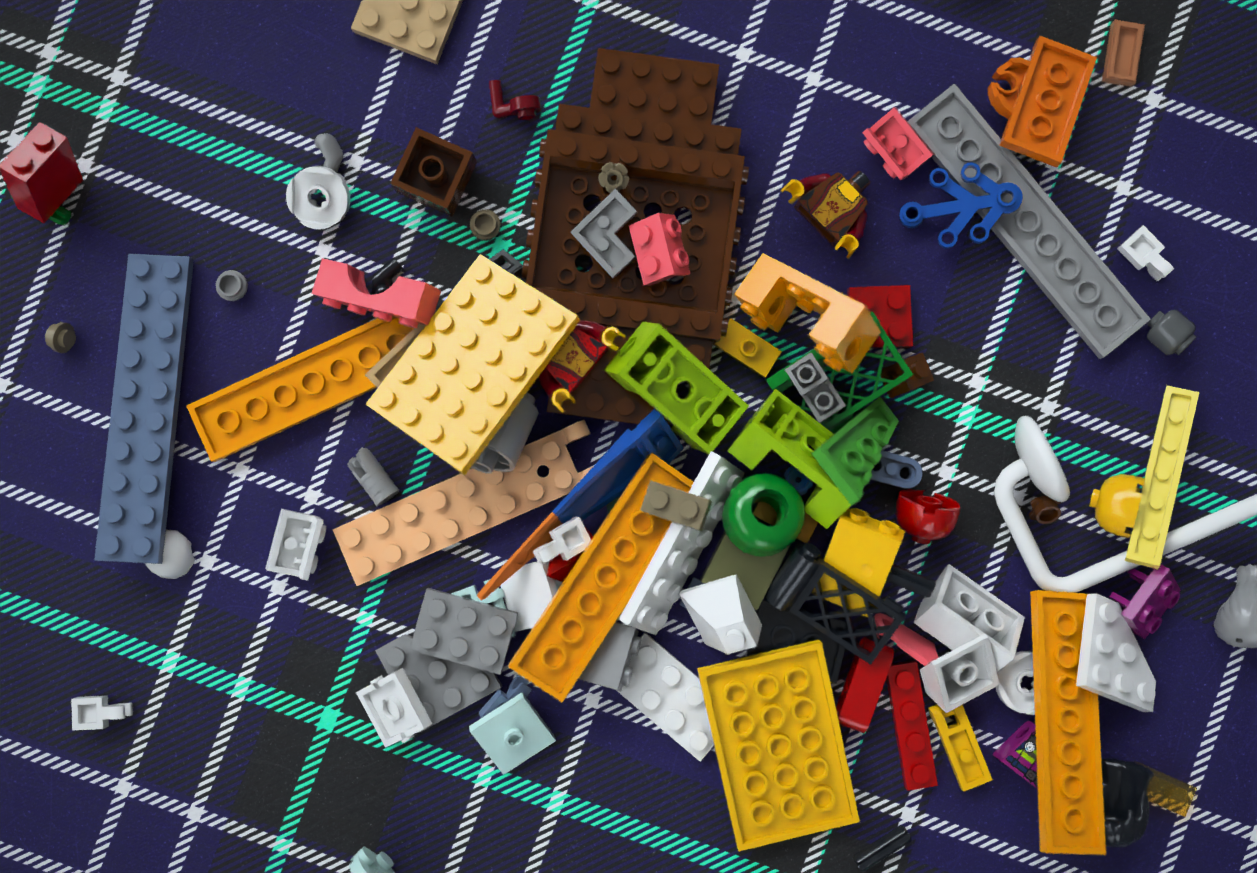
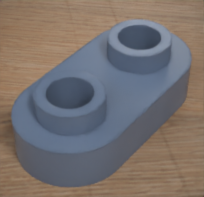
M881 451L882 456L879 461V469L877 471L872 470L871 473L873 475L870 480L902 489L913 488L919 484L923 472L916 460ZM903 467L909 471V476L906 479L900 476V470Z

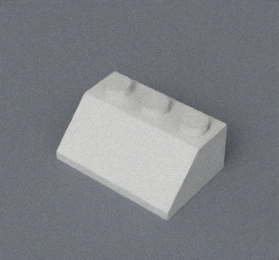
M948 564L935 581L936 585L932 595L929 598L924 597L914 624L951 650H955L983 634L988 635L996 671L998 672L1015 657L1025 617Z

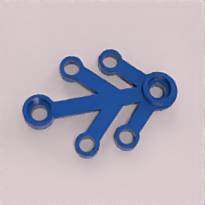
M969 162L961 169L960 175L962 180L966 183H975L989 194L976 197L951 180L945 169L936 168L929 177L931 186L937 189L941 188L957 200L921 206L917 202H908L902 206L899 219L905 227L916 228L922 223L923 219L959 213L949 228L941 231L938 237L939 245L942 248L950 249L956 244L957 236L976 211L991 208L982 222L975 224L969 233L971 241L980 244L987 240L990 229L1002 214L1013 213L1020 207L1023 200L1022 191L1013 183L1005 182L998 185L982 174L980 167L976 163ZM967 168H973L976 171V176L969 178L965 175L964 171ZM941 173L944 175L945 180L942 183H936L933 180V176ZM1003 193H1010L1013 199L1011 202L1005 203L1001 200V195ZM909 209H915L918 212V216L914 219H909L906 216V212ZM975 229H983L985 237L982 239L975 238L973 235ZM944 234H951L954 240L951 244H945L942 241Z

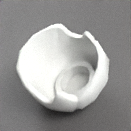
M166 530L162 564H145L152 573L162 578L177 579L187 574L194 564L195 558L191 550L192 543L180 532Z

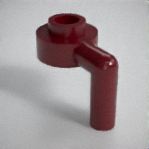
M489 81L492 113L496 118L515 115L518 116L519 120H531L536 118L537 113L541 112L539 96H518L512 98L510 103L504 104L501 81Z

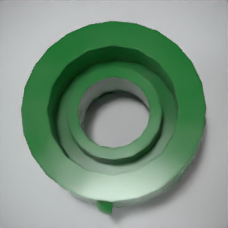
M755 474L739 482L727 497L722 512L723 527L731 542L743 553L759 557L778 554L792 544L801 533L805 518L804 503L799 492L786 479L772 474ZM757 502L770 504L777 514L776 524L774 526H766L758 522L752 513V504Z

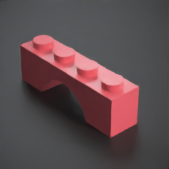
M322 258L311 294L323 298L322 304L332 308L340 309L341 305L348 306L347 310L364 316L366 311L374 312V318L391 322L392 317L398 318L399 324L417 329L418 324H429L430 319L435 314L441 290L426 282L399 276L386 291L371 295L366 287L363 271L345 263Z

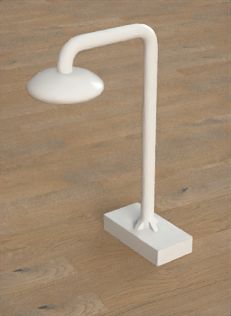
M1021 416L1017 421L1015 429V446L1020 459L1012 462L1001 471L996 479L994 495L1005 523L1036 584L1045 591L1077 593L1140 566L1125 561L1126 550L1069 576L1057 577L1051 573L1014 497L1013 490L1019 480L1029 476L1034 485L1043 494L1055 501L1065 502L1069 498L1070 491L1063 470L1040 427L1031 417ZM1257 494L1168 532L1163 555L1256 516Z

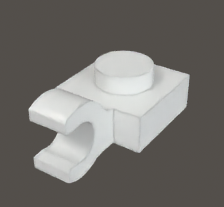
M1144 225L1117 248L1138 271L1146 265L1149 274L1156 281H1159L1162 277L1165 278L1174 270L1173 266L1159 254L1165 247Z
M573 517L549 532L553 541L541 545L532 552L538 562L543 561V563H546L559 554L563 560H569L584 551L591 539L580 517Z
M108 695L71 699L72 730L104 729L109 727V719H124L125 716L133 715L132 703L108 705Z

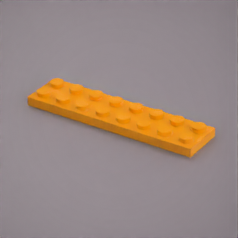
M392 317L391 322L374 319L186 405L210 461H219L376 389L377 387L365 374L414 328L399 324V319Z
M649 453L508 664L510 669L562 703L629 602L672 523L671 521L640 511L650 480L685 492H689L694 483L653 453Z
M1042 590L1030 591L1040 852L1106 855L1098 694L1076 686L1087 594Z

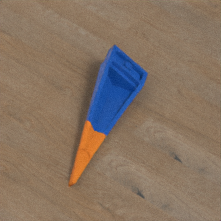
M653 409L633 431L627 429L476 596L480 600H484L534 558L533 550L553 541L549 534L551 530L573 517H580L581 521L621 496L649 453L655 454L667 464H670L684 447L663 415Z

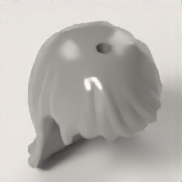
M1247 564L1237 568L1236 587L1228 600L1219 608L1216 620L1214 621V630L1217 636L1228 645L1239 648H1257V565Z

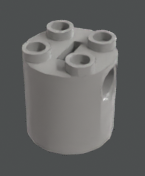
M526 393L472 465V468L487 474L492 473L493 470L501 472L514 470L539 414L537 408L533 405L535 398L531 394Z

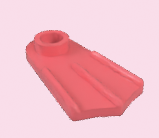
M877 613L874 616L876 627L888 626L894 620L883 613ZM903 624L899 625L890 638L897 643L896 645L924 666L939 658L933 642Z

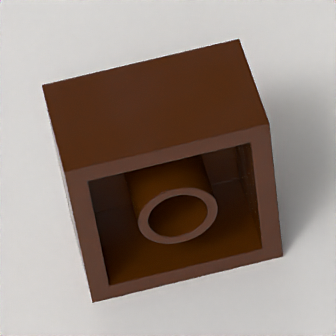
M416 127L390 184L397 193L453 217L477 161L473 152Z

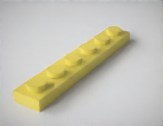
M1166 386L1145 472V482L1141 489L1142 497L1125 557L1126 562L1159 569L1199 392Z

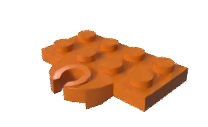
M1039 36L1029 60L1021 57L1010 58L1006 63L998 67L992 78L996 81H1007L1011 86V90H1004L996 82H991L988 86V96L991 105L1000 115L1008 119L999 146L1057 168L1062 163L1097 57Z

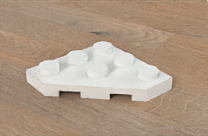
M1097 593L1087 594L1076 686L1141 712H1153L1156 680L1131 628L1121 615L1123 611L1120 604Z

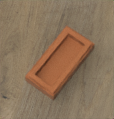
M1114 20L1111 23L1102 82L1129 87L1136 84L1145 28L1144 24Z

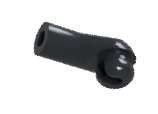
M394 257L373 274V295L382 293L392 286V278L403 270V267Z

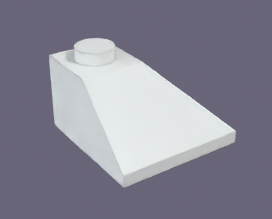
M737 574L680 591L679 595L706 645L726 654L757 647L762 624Z
M986 634L943 655L920 669L926 694L946 713L1000 685L990 639Z

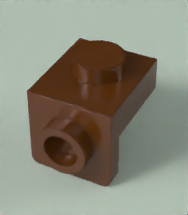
M923 352L904 359L913 376L887 391L889 398L934 381ZM894 363L883 368L880 377L894 380L904 374L898 363Z

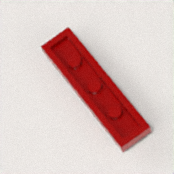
M917 661L893 663L890 666L886 680L904 788L909 791L938 786Z

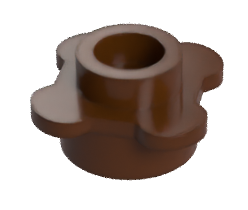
M1048 496L1034 498L1030 502L1032 511L1029 513L1030 519L1037 520L1041 524H1049L1056 521L1061 515V510L1058 506L1061 502L1055 501Z

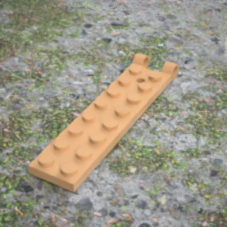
M585 420L576 422L562 430L525 445L513 471L501 472L493 470L492 473L487 474L472 468L466 475L458 474L332 529L356 586L568 495L592 468H587L578 473L566 446L591 434ZM542 465L549 468V474L546 477H540L537 473L538 468Z

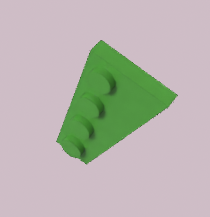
M881 397L870 403L812 452L821 468L825 470L851 505L861 499L863 495L862 489L864 485L869 483L873 475L871 471L874 465L879 463L882 456L881 451L888 444L899 422Z

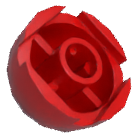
M907 489L900 491L896 503V518L900 527L907 534L912 535L911 539L913 541L929 544L931 540L942 539L953 531L960 515L959 502L938 493H934V497L922 496L923 490Z

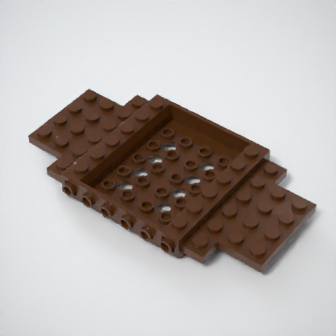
M598 48L590 107L559 104L555 130L548 129L547 139H541L539 157L544 158L542 169H537L535 187L539 188L538 199L532 200L531 217L535 218L534 230L528 229L526 248H531L529 260L524 259L522 278H527L526 283L576 314L580 320L597 322L608 328L615 327L625 335V338L617 336L613 340V344L619 349L614 351L608 347L607 352L573 392L572 396L576 402L573 403L570 399L565 400L562 403V408L565 412L562 413L549 397L547 412L639 425L641 420L655 408L639 394L624 389L604 369L642 322L660 324L708 369L710 366L712 344L719 342L720 336L726 337L728 318H723L724 307L730 306L733 288L727 287L729 275L734 276L737 261L736 257H731L732 247L739 244L741 227H735L737 215L742 216L745 197L740 196L741 185L747 184L749 167L744 166L745 156L738 155L742 129L711 124L719 64ZM606 163H621L628 170L629 184L625 189H620L619 192L638 213L616 235L635 256L636 253L628 225L646 218L644 209L647 205L656 204L661 208L662 213L674 215L675 211L679 208H686L691 212V221L684 225L680 224L682 230L681 238L684 250L689 256L688 266L690 274L684 276L681 283L673 285L664 280L651 286L643 285V281L635 273L636 268L639 266L637 257L623 269L620 275L612 278L570 233L590 213L583 206L584 200L588 196H597L602 202L610 194L606 191L605 187L600 185L598 180L599 174L602 173L601 169ZM612 175L611 179L615 181L617 179V176ZM586 255L592 259L593 266L589 271L580 272L576 269L575 261L579 256Z

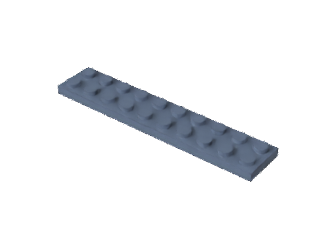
M128 254L95 561L162 564L194 263L191 257Z

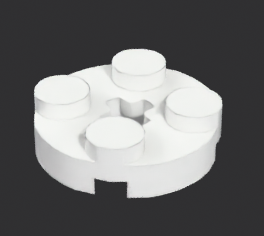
M312 166L303 169L291 179L286 190V201L291 213H294L304 226L312 229H326L344 219L350 206V191L346 185L345 178L341 174L324 166ZM317 189L321 190L322 194L326 196V201H323L321 206H317L316 200L311 199V194H315Z
M1019 651L1015 653V657L1011 662L997 672L1000 685L995 688L1000 700L1007 707L1019 713L1035 715L1034 681L1031 683V690L1025 687L1021 688L1020 685L1025 675L1027 677H1034L1033 652Z

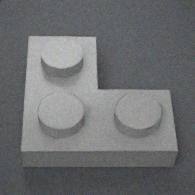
M615 188L570 233L612 278H615L636 258L630 249L618 238L616 233L638 212Z

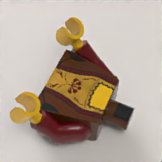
M857 171L847 180L841 173L837 172L832 176L823 173L805 177L801 180L793 179L781 189L782 193L788 191L792 194V198L788 202L793 204L798 199L794 208L835 247V250H838L839 247H844L848 251L846 258L849 259L863 237L868 217L864 209L868 201L861 194L870 185L868 177L861 171Z

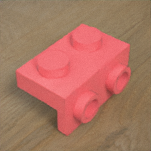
M896 107L892 108L872 127L862 132L866 137L863 141L872 154H880L885 161L883 164L884 169L893 179L896 177L900 180L907 178L934 155Z
M657 213L628 225L643 285L651 286L674 276H687L690 274L688 266L689 256L684 250L681 238V225L675 215Z

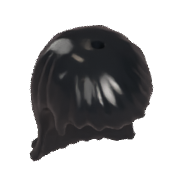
M1116 758L1101 759L1105 844L1113 848L1127 847L1141 839L1145 833L1149 819L1147 790L1151 779L1154 777V773L1149 768H1145L1143 765L1136 764L1133 761L1125 762Z

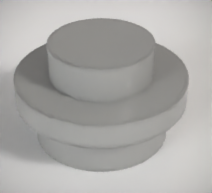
M225 271L217 278V293L227 301H237L247 292V280L237 271Z

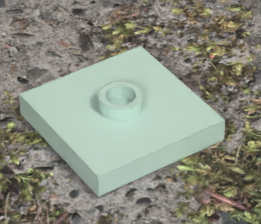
M522 692L469 726L470 733L503 775L556 741L554 734Z

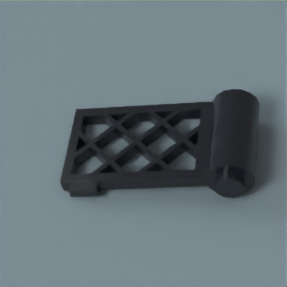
M811 543L797 544L765 594L766 600L773 607L785 612L790 611L870 665L906 616L902 612L904 606L888 596L883 600L823 561L820 550ZM824 573L836 580L837 590L822 592L820 578ZM815 587L816 593H811V591ZM858 594L864 599L865 607L849 609L846 595ZM840 596L843 610L828 612L824 598ZM818 599L822 613L811 614L801 606L806 600ZM885 612L895 619L888 626L876 627L873 613ZM867 614L871 628L855 630L851 616ZM845 617L849 630L838 632L832 628L830 618ZM873 634L875 646L872 651L869 652L861 647L856 636Z

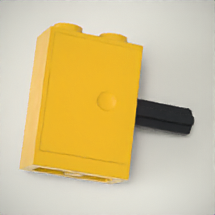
M848 508L840 516L824 558L826 563L879 597L886 581L927 598L932 595L936 585L933 579L893 564L905 531L899 529L900 527L897 524L888 520H876L869 517L867 512L857 508ZM824 573L820 578L822 592L837 590L836 580ZM815 587L813 588L812 593H816ZM858 594L846 595L849 609L865 607L864 599ZM840 596L824 598L843 607Z

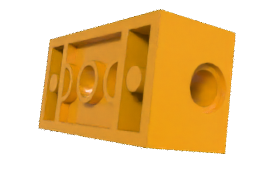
M762 253L734 293L742 304L740 309L752 317L750 321L755 326L764 331L768 327L778 333L796 306L807 313H811L813 310L821 314V318L809 336L817 344L814 349L825 357L824 363L838 372L843 368L853 373L881 333L865 305Z

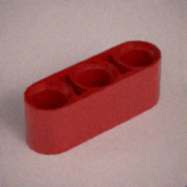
M863 637L859 645L871 652L875 642ZM885 645L871 665L857 655H854L836 705L839 725L861 733L867 731L892 664L894 648Z

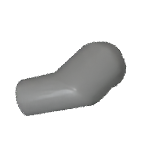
M328 133L319 134L315 138V146L320 148L325 157L323 166L337 173L343 159V151L334 136Z

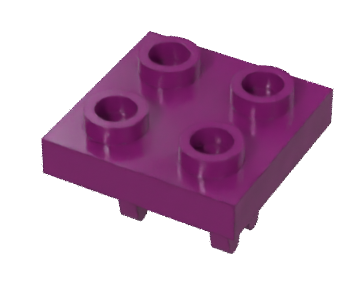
M1161 564L1159 569H1153L1149 576L1134 568L1127 571L1132 579L1142 584L1131 601L1114 592L1109 596V598L1118 602L1120 607L1124 609L1121 615L1133 633L1144 640L1149 633L1153 634L1158 630L1162 623V615L1167 608L1172 609L1180 598L1179 592L1181 590L1172 572Z

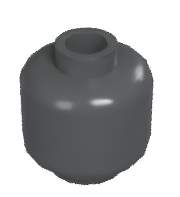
M1176 309L1170 310L1166 314L1159 311L1147 323L1151 328L1147 334L1148 341L1165 355L1173 353L1180 355L1197 338L1194 335L1196 330L1195 324Z

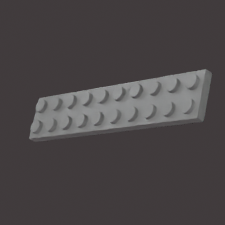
M955 83L907 121L934 154L932 158L938 166L948 172L951 180L976 197L989 194L975 183H966L962 180L960 175L961 169L969 162L976 163L980 167V172L998 185L1009 182L1021 189L1023 200L1020 207L1013 213L1002 214L991 229L1099 359L1106 357L1151 320L1009 149L999 146L1000 137ZM967 168L964 171L965 175L969 178L976 176V171L973 168ZM1003 193L1001 195V200L1005 203H1009L1013 199L1010 193ZM991 208L979 209L977 213L984 219Z

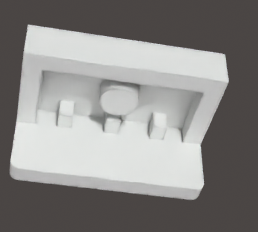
M281 508L265 569L271 572L297 576L301 580L308 581L310 573L313 574L318 563V556L315 555L317 544H321L325 537L326 526L323 525V519L318 516Z

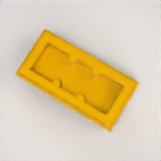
M732 318L728 320L726 337L720 336V341L713 343L714 346L763 378L767 376L782 352Z

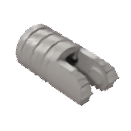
M362 447L356 454L357 457H352L347 463L349 469L371 500H373L376 507L384 504L399 492L398 487H396L368 448Z

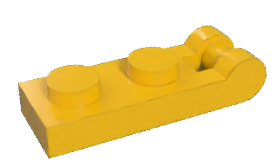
M937 704L929 707V714L936 726L960 789L967 791L992 781L993 779L963 705L948 713ZM954 715L957 723L947 726L945 718Z

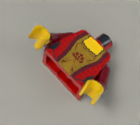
M580 320L538 377L541 387L549 395L553 404L560 412H565L562 408V403L565 400L570 399L573 403L576 402L572 396L573 392L607 352L608 347L614 351L619 349L613 344V340L617 336L625 338V335L615 327L608 328L597 322Z

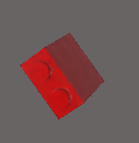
M41 122L0 163V173L17 209L42 223H45L83 181L68 138Z

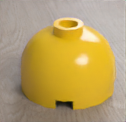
M1126 474L1114 475L1103 482L1100 490L1093 489L1089 507L1095 508V519L1100 527L1114 535L1130 538L1131 532L1126 527H1134L1142 493H1139L1140 489L1136 487L1137 484L1144 486L1145 478Z

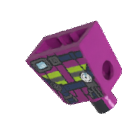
M1028 720L996 749L992 755L1038 789L1035 724Z

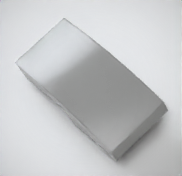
M809 353L785 369L819 423L846 407L812 353Z

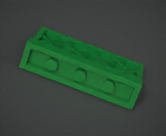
M872 311L870 314L881 331L879 336L884 342L881 355L868 352L865 355L880 359L876 377L858 373L860 363L853 373L846 370L838 372L831 367L824 366L825 357L813 349L766 379L773 391L777 389L781 393L791 386H795L785 369L809 353L813 354L823 370L832 371L830 378L832 385L835 372L854 376L850 394L837 391L840 396L849 397L846 411L841 414H833L834 418L825 424L824 421L820 423L829 429L913 376V373ZM887 348L893 357L885 356ZM884 360L897 362L904 374L894 380L880 378ZM857 377L876 380L873 393L868 397L853 395ZM879 381L888 383L887 385L877 390ZM852 398L861 400L857 404L850 407ZM804 399L802 406L797 405L802 410L812 412L810 408L805 407L806 402Z

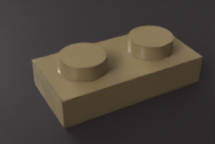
M650 480L640 511L702 532L712 501Z

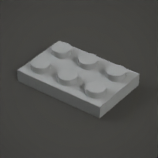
M427 588L409 650L501 675L518 612Z

